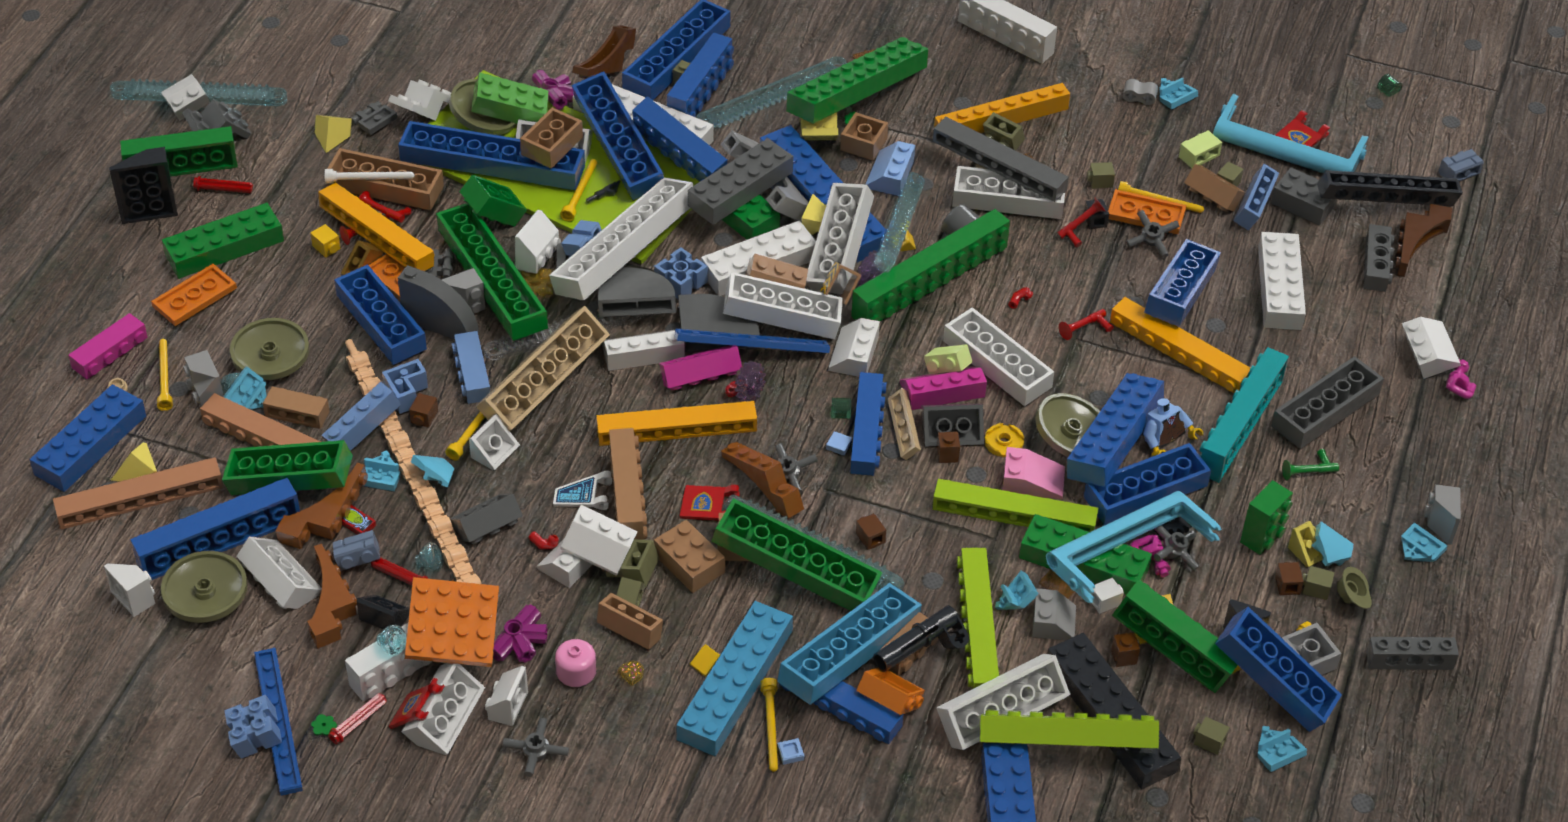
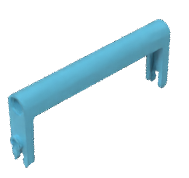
M1236 94L1231 96L1227 105H1223L1221 116L1213 132V135L1219 140L1320 173H1324L1325 170L1355 172L1360 159L1364 160L1367 152L1365 150L1367 145L1365 144L1369 138L1362 135L1351 157L1346 159L1230 121L1237 107L1235 103L1239 96Z
M1176 491L1048 552L1046 560L1049 567L1086 602L1092 603L1094 597L1090 593L1094 592L1095 585L1076 567L1077 565L1177 517L1183 518L1211 542L1220 540L1218 535L1213 533L1212 530L1220 531L1222 529L1216 521L1185 494Z

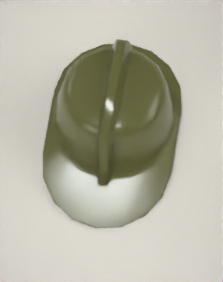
M1355 567L1345 568L1342 578L1337 583L1339 595L1345 603H1354L1364 609L1370 608L1372 600L1365 575Z

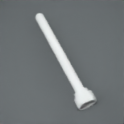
M325 169V184H333L337 180L413 179L415 175L413 172L337 173L333 169Z

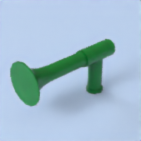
M1320 449L1317 451V455L1322 464L1298 466L1291 465L1288 460H1284L1282 473L1284 479L1289 480L1291 475L1297 473L1338 472L1339 464L1330 463L1326 451Z

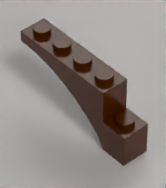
M624 25L613 26L610 35L599 50L586 61L574 65L572 73L579 74L578 77L587 79L589 76L592 77L603 71L606 75L622 71L625 52L634 49L636 28Z
M1430 204L1429 210H1425L1424 215L1407 212L1405 219H1401L1399 230L1403 231L1399 233L1398 242L1401 244H1398L1396 255L1400 256L1396 258L1395 268H1398L1397 276L1405 277L1410 259L1424 243L1441 233H1448L1452 217V207Z

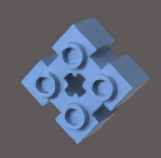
M580 220L574 227L572 234H568L561 244L569 258L602 231L599 222Z
M681 247L670 254L669 261L663 259L654 266V272L662 275L672 284L677 299L678 295L692 294V288L699 289L708 282V266L698 259L693 261L692 255Z
M266 695L250 700L247 707L243 708L240 704L224 710L227 725L231 729V731H228L230 745L241 759L257 753V748L260 746H264L267 749L282 743L280 729L275 724L278 722L276 708Z

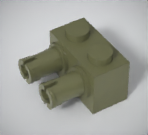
M994 112L983 124L985 136L1015 151L1025 140L1021 125Z
M634 539L617 576L606 571V576L624 577L640 581L646 587L659 560L653 540Z

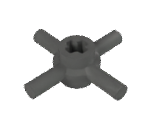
M1144 210L1139 211L1137 215L1144 225L1142 235L1127 240L1128 247L1145 241L1150 246H1156L1162 258L1167 257L1169 253L1162 243L1164 233L1179 228L1178 221L1176 220L1161 226L1157 222H1150Z
M779 443L775 446V449L780 458L779 462H781L786 481L798 488L801 494L802 489L797 480L800 470L805 466L818 462L817 457L813 454L797 461L793 457L787 456L783 445Z
M1162 525L1154 528L1164 539L1163 549L1154 554L1156 561H1160L1166 556L1170 559L1181 557L1193 571L1199 567L1198 563L1186 552L1188 542L1196 537L1194 530L1189 531L1185 535L1179 532L1171 535Z
M539 718L536 732L529 734L525 741L504 738L503 747L522 749L528 757L524 773L528 777L533 776L536 762L543 760L547 753L563 756L569 755V747L549 745L548 740L544 737L548 721L546 718Z

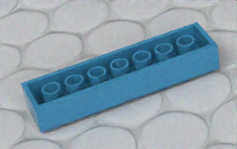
M888 583L781 662L777 682L811 705L870 660L874 653L879 651L921 611L922 604L891 583Z
M754 601L677 723V741L716 757L759 687L760 681L765 677L792 633V615Z

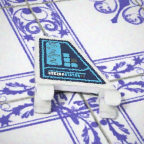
M603 471L556 488L553 507H580L583 505L585 507L607 510L609 506L607 496L602 495L595 498L597 482L603 485L612 484L611 472Z

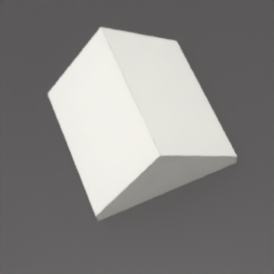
M497 414L493 415L469 439L471 458L492 470H495L520 446Z

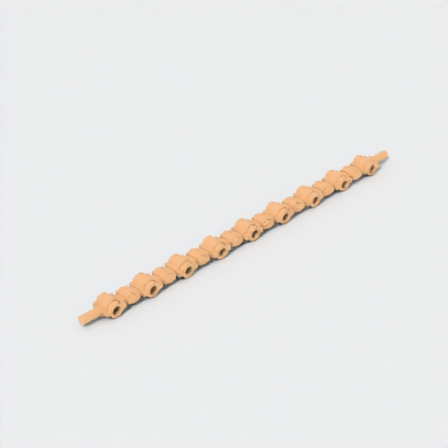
M348 339L345 344L350 352V356H346V360L350 370L353 373L355 372L361 392L365 396L381 381L378 377H375L367 353L365 351H357L353 341ZM392 412L379 426H381L390 451L395 453L403 478L409 482L418 508L420 510L423 509L430 532L437 539L446 565L449 569H452L456 582L482 584L479 576L476 573L474 574L465 548L459 544L450 518L444 515L435 489L430 486L428 480L423 479L425 471L411 463V459L415 455L407 433L404 430L402 431L396 412Z

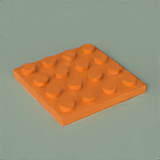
M413 577L404 659L492 667L499 586Z

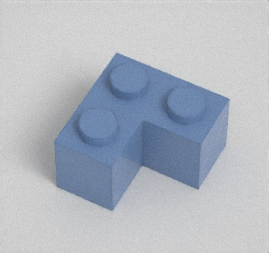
M419 359L382 372L383 384L394 392L401 404L397 408L399 414L409 411L416 398L417 391L428 388L426 370Z

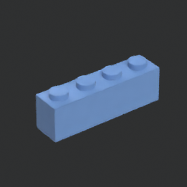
M1266 164L1261 166L1250 182L1233 220L1247 230H1250L1262 214L1279 175L1277 171Z
M478 332L454 334L455 342L452 343L453 354H457L455 364L456 368H460V371H458L459 382L464 384L461 385L462 396H466L468 404L481 402L490 393V385Z
M380 382L323 433L322 436L325 441L345 440L351 451L401 404L394 392Z

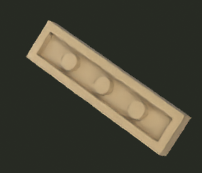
M901 388L888 398L900 456L907 460L921 449L908 393L905 389Z

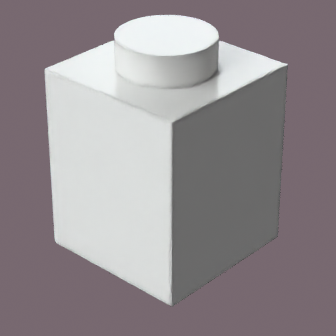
M1113 578L1095 584L1094 592L1090 593L1094 597L1092 604L1099 614L1118 607L1124 595L1122 587Z

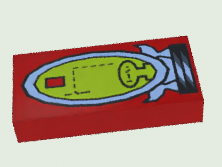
M350 505L349 515L342 519V525L357 535L368 532L376 526L374 519Z

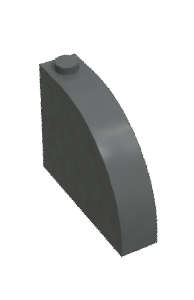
M406 266L398 276L400 302L420 327L454 340V334L473 331L479 333L475 315L460 294L436 276L414 267Z
M621 268L599 288L600 317L676 313L674 288L669 280L658 273L639 268Z
M713 294L678 295L680 329L760 335L756 321L723 314L725 297ZM684 341V352L708 351L728 345ZM738 346V349H753V348H759V347Z

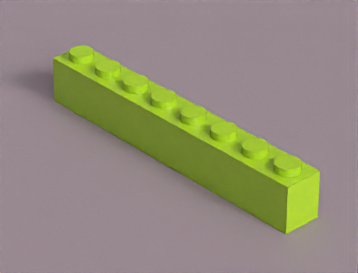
M938 479L932 510L1029 527L1034 515L1038 514L1088 532L1095 530L1098 508L1089 505Z
M961 548V556H957V569H961V573H958V584L962 585L963 588L960 589V602H964V606H961V617L965 618L966 623H963L969 636V641L964 647V651L969 654V657H966V670H970V674L967 675L968 687L974 689L998 677L999 671L986 548Z
M985 710V714H981L980 742L1159 748V720H1154V716L1141 715V719H1132V715L1121 714L1119 718H1110V714H1096V718L1087 717V713H1074V717H1065L1063 712H1052V716H1043V712L1031 711L1030 715H1021V711H1007V714H999L998 710Z

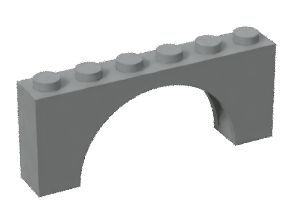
M731 130L721 143V146L730 156L737 158L759 143ZM786 176L770 187L773 191L766 200L775 211L802 222V216L808 201Z

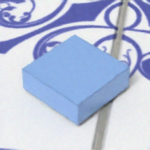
M834 431L826 444V449L845 455L852 443V437Z
M799 738L777 743L783 765L804 760V753Z

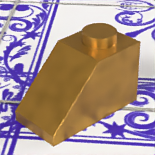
M358 240L341 274L345 275L367 264L370 265L381 258L384 252L371 243Z

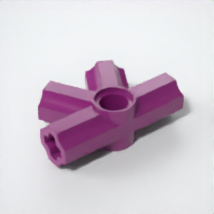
M537 70L532 75V81L538 88L548 90V101L555 109L562 110L568 102L573 103L574 94L569 76L563 74L552 79L543 70Z
M531 604L525 605L514 619L508 620L505 623L504 631L494 641L493 659L504 661L513 650L518 661L525 663L532 660L536 655V651L531 643L546 644L548 627L546 624H535L541 618V613L535 606Z

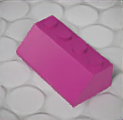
M969 367L957 372L928 374L900 379V384L908 393L911 410L920 409L922 405H943L984 398L987 380L981 367Z

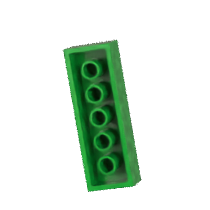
M231 126L120 141L122 160L146 149L165 147L171 176L238 168Z
M268 202L162 239L165 256L178 279L200 272L211 264L219 265L284 242L282 225Z
M345 440L231 449L222 481L231 495L247 494L285 478H288L295 491L345 487L353 455Z
M1035 514L1021 542L1019 558L1051 569L1046 560L1048 552L1090 532ZM1121 544L1076 567L1093 584L1113 578L1122 587L1124 595H1127L1138 579L1144 582L1150 567L1152 553Z
M1138 579L1112 614L1119 622L1214 693L1219 690L1238 666L1215 644L1218 640L1217 636L1211 634L1200 623L1195 622L1184 611L1175 607L1165 597L1159 595L1140 579Z

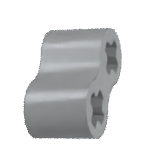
M1129 79L1125 83L1123 98L1128 102L1139 101L1145 105H1152L1156 101L1158 86L1153 82L1142 83L1136 79Z

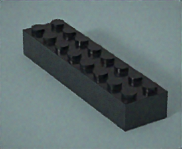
M1084 632L1048 648L1047 654L1056 655L1070 692V697L1083 713H1087V717L1096 718V714H1110V718H1119V715L1124 714L1132 715V719H1141V715H1148ZM1160 729L1159 748L1109 747L1141 790L1177 773L1179 770L1181 756Z

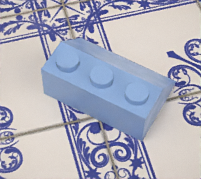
M897 141L880 150L865 185H868L870 190L900 196L914 162L915 145Z

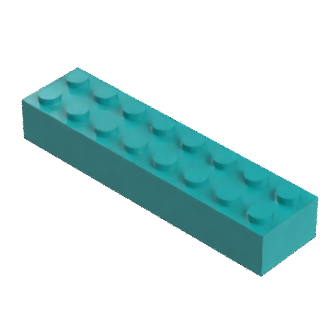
M1267 347L1264 353H1260L1256 366L1252 365L1250 368L1249 377L1243 379L1240 391H1235L1232 398L1233 402L1227 404L1224 416L1220 415L1216 428L1210 430L1208 440L1203 441L1199 450L1202 452L1200 457L1211 470L1209 479L1218 483L1222 480L1283 383L1289 359L1288 355Z

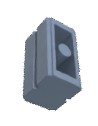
M1472 149L1465 152L1460 151L1456 155L1445 157L1441 161L1439 174L1443 178H1455L1462 181L1480 174L1484 162Z
M373 530L333 542V554L340 571L380 559L379 543Z

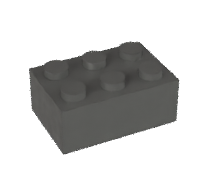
M1290 167L1274 187L1271 204L1320 225L1335 207L1337 199L1321 198L1317 186L1319 180Z

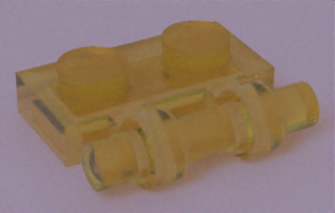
M541 268L536 274L519 270L534 293L539 294V296L553 295V286L549 275L556 269Z

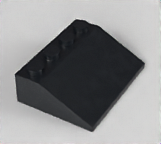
M165 147L146 149L109 167L122 224L178 216Z

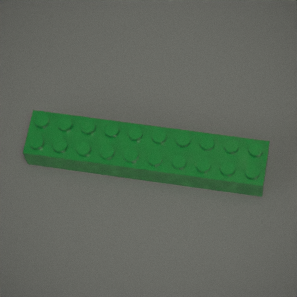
M900 37L788 91L786 112L814 124L927 68L928 48L919 43L909 41L905 37Z
M465 203L436 213L438 231L452 249L465 271L472 268L475 269L483 282L486 302L511 339L514 341L548 329L547 311L483 219L473 213V208Z
M994 209L854 289L851 317L855 321L860 318L882 321L887 317H891L897 311L906 308L909 304L920 300L928 293L934 292L937 288L949 283L957 276H961L964 272L976 267L981 262L990 259L998 252L1004 251L1008 245L1010 220Z

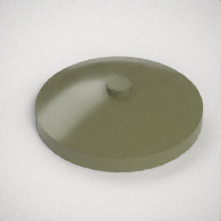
M477 79L464 80L453 88L449 98L450 110L454 117L465 127L475 132L501 135L511 131L517 123L471 112L473 90Z
M281 318L260 319L247 324L235 334L230 344L231 360L240 373L246 366L262 377L263 380L286 377L297 371L307 360L309 355L308 337L298 324L290 320Z
M1058 393L1050 395L1042 401L1036 411L1035 420L1038 431L1043 439L1057 452L1069 457L1100 411L1081 397Z
M200 551L184 556L166 571L161 583V594L166 608L174 616L195 623L215 621L227 616L241 604L247 592V578L242 565L232 556L218 551Z

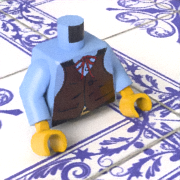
M1159 399L1157 402L1158 407L1147 414L1143 435L1150 449H1153L1152 457L1166 452L1159 449L1185 434L1186 429L1189 430L1188 437L1190 439L1198 440L1195 432L1199 436H1203V430L1194 428L1192 426L1193 422L1179 406L1171 404L1168 399Z

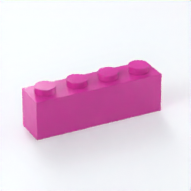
M127 314L70 353L68 356L72 369L87 380L148 338L145 324L132 314Z
M728 345L659 363L664 386L671 390L680 389L682 385L687 383L689 385L701 383L700 380L703 379L715 380L722 374L727 376L737 374V370L742 369L738 346Z

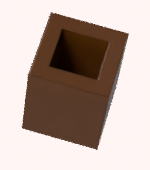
M418 393L409 409L411 423L430 427L438 413L437 398Z
M938 432V462H959L960 442L958 432Z
M875 513L856 520V535L867 550L886 543V529Z
M1299 562L1278 563L1275 579L1279 595H1300L1304 581Z
M1134 632L1114 635L1111 652L1116 667L1137 664L1140 648Z

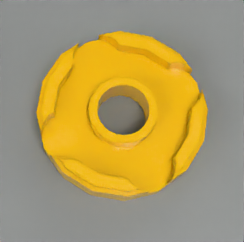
M998 423L987 430L984 439L985 446L992 454L1006 457L1007 447L1023 448L1024 435L1014 425L1008 424L1007 426L1003 425V423ZM1001 438H1006V439H1008L1009 441L1003 442V441H1001L1000 439H1001Z

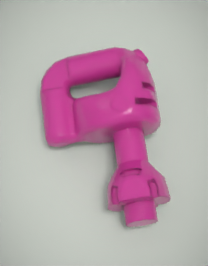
M1459 359L1461 366L1455 367L1454 371L1449 374L1446 387L1460 397L1469 399L1474 395L1476 384L1470 383L1468 376L1465 375L1469 369L1468 362Z
M1148 535L1134 540L1131 543L1132 547L1139 549V547L1147 545L1141 548V550L1152 553L1151 560L1155 561V574L1166 577L1171 567L1163 559L1160 561L1154 559V554L1163 549L1158 536Z

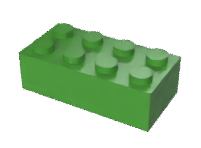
M479 72L473 90L471 112L517 124L518 120L538 122L547 113L548 90Z

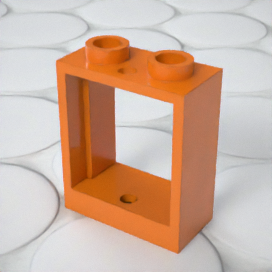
M879 668L864 672L856 691L902 715L921 707L924 701L922 696L925 690L889 670L884 672Z

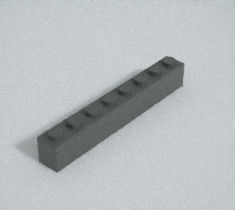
M945 117L934 128V143L1051 201L1056 202L1067 191L1068 176L948 117Z

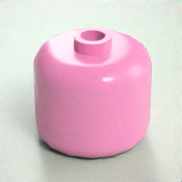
M571 639L562 643L555 653L556 675L564 685L570 687H581L590 683L596 675V653L592 645L580 639Z

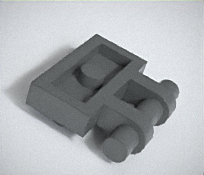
M377 101L367 105V108L363 111L356 112L355 116L351 119L353 124L358 122V126L362 130L372 135L397 119V112L387 105L382 106Z
M445 249L443 255L439 254V250H433L434 266L425 272L436 277L442 276L443 279L450 277L453 270L451 263L454 258L452 249Z

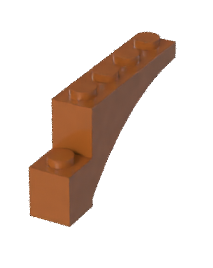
M738 442L731 443L727 448L721 450L724 459L742 470L761 489L778 514L790 518L804 510L799 489L786 482L781 462Z
M360 463L355 465L347 476L345 487L336 488L321 501L289 516L284 515L276 529L278 541L282 544L301 549L304 543L308 542L310 534L333 540L335 534L341 530L343 517L349 515L350 505L358 499L362 485H365L368 480L365 465Z
M322 543L314 546L316 560L322 572V591L312 619L307 621L309 634L318 649L341 640L340 630H343L340 621L357 615L355 607L357 599L353 593H349L350 589L346 579H341V571L338 565L332 563V555L329 550L324 549Z

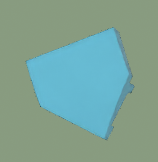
M1161 78L1160 102L1168 108L1174 109L1198 97V90L1184 84V78L1176 81H1167V78Z
M245 366L223 397L248 409L263 408V402L266 398V382L263 381L262 377Z
M387 450L381 452L380 456L373 459L364 458L368 480L362 486L395 491L400 479L399 465L390 458L389 452Z
M413 455L411 463L425 471L423 479L438 481L442 486L448 487L454 471L453 466L448 461L439 457Z
M1323 522L1316 526V541L1311 546L1323 555L1322 562L1325 566H1330L1332 563L1341 566L1346 560L1351 558L1353 551L1352 542Z
M1413 523L1401 536L1406 560L1434 562L1447 550L1446 544L1416 523Z
M1020 571L1008 587L1004 584L1001 585L1002 597L999 598L1000 601L996 602L995 608L998 610L1022 609L1035 599L1039 593L1025 572Z
M1269 726L1262 727L1261 739L1258 744V758L1270 772L1307 755V749L1294 736H1290L1291 729L1275 731L1270 730Z

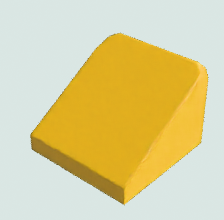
M907 229L891 237L895 252L916 249L913 236Z
M705 644L691 661L690 665L706 677L720 655Z

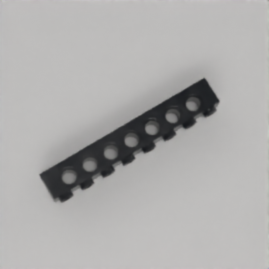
M1325 170L1317 183L1320 197L1324 199L1420 205L1435 204L1453 207L1463 193L1459 180L1455 178Z

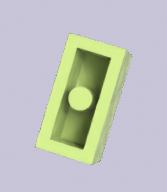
M1206 131L1181 143L1179 158L1191 168L1195 164L1202 165L1220 156L1222 142L1210 131Z
M967 344L934 348L924 356L929 374L962 371L972 363Z

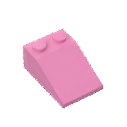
M1007 447L1002 490L1037 497L1063 499L1065 466L1028 449Z

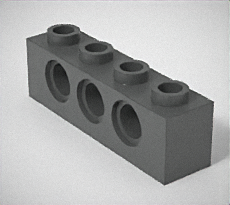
M1369 224L1365 244L1363 289L1386 292L1387 285L1392 283L1393 274L1390 273L1393 268V261L1390 259H1392L1394 248L1391 247L1394 243V235H1391L1392 227Z
M1370 637L1366 650L1369 669L1454 670L1459 656L1454 637Z

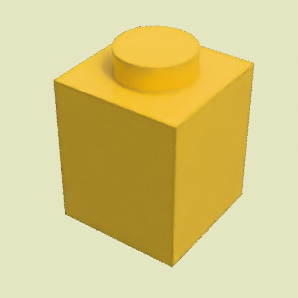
M326 224L310 232L312 246L325 258L341 249L339 235Z

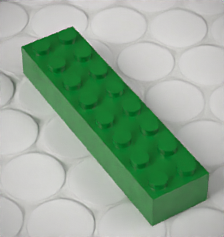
M734 498L717 525L711 541L850 611L872 596L883 573Z

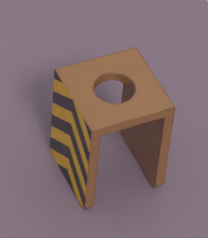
M835 261L820 291L828 295L841 268L852 273L841 295L842 303L847 305L861 274Z

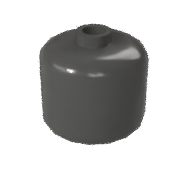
M960 204L954 207L946 216L941 230L948 236L980 217L966 205Z

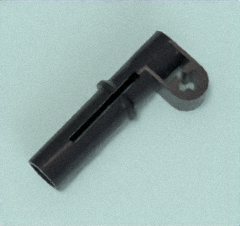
M947 605L923 622L913 624L911 630L874 653L873 658L878 668L886 672L923 646H930L932 640L937 637L944 648L958 649L967 645L969 636L956 610Z

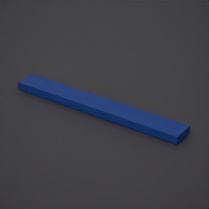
M675 329L674 335L677 341L822 353L830 352L829 344L823 340Z
M276 648L256 651L254 654L262 696L266 695L276 708L278 722L275 724L280 729L282 743L272 747L280 795L303 791Z

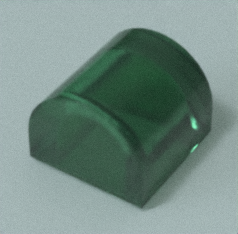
M1390 74L1382 76L1377 84V88L1388 97L1401 91L1403 86L1401 82Z
M832 397L831 418L851 419V398Z

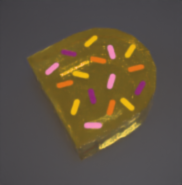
M633 660L619 667L618 673L633 686L643 678L644 668L640 662Z

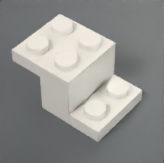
M411 80L405 96L400 94L398 97L391 95L389 102L436 121L443 101L449 103L451 92L444 89L440 92V87L432 84L428 87L429 83Z

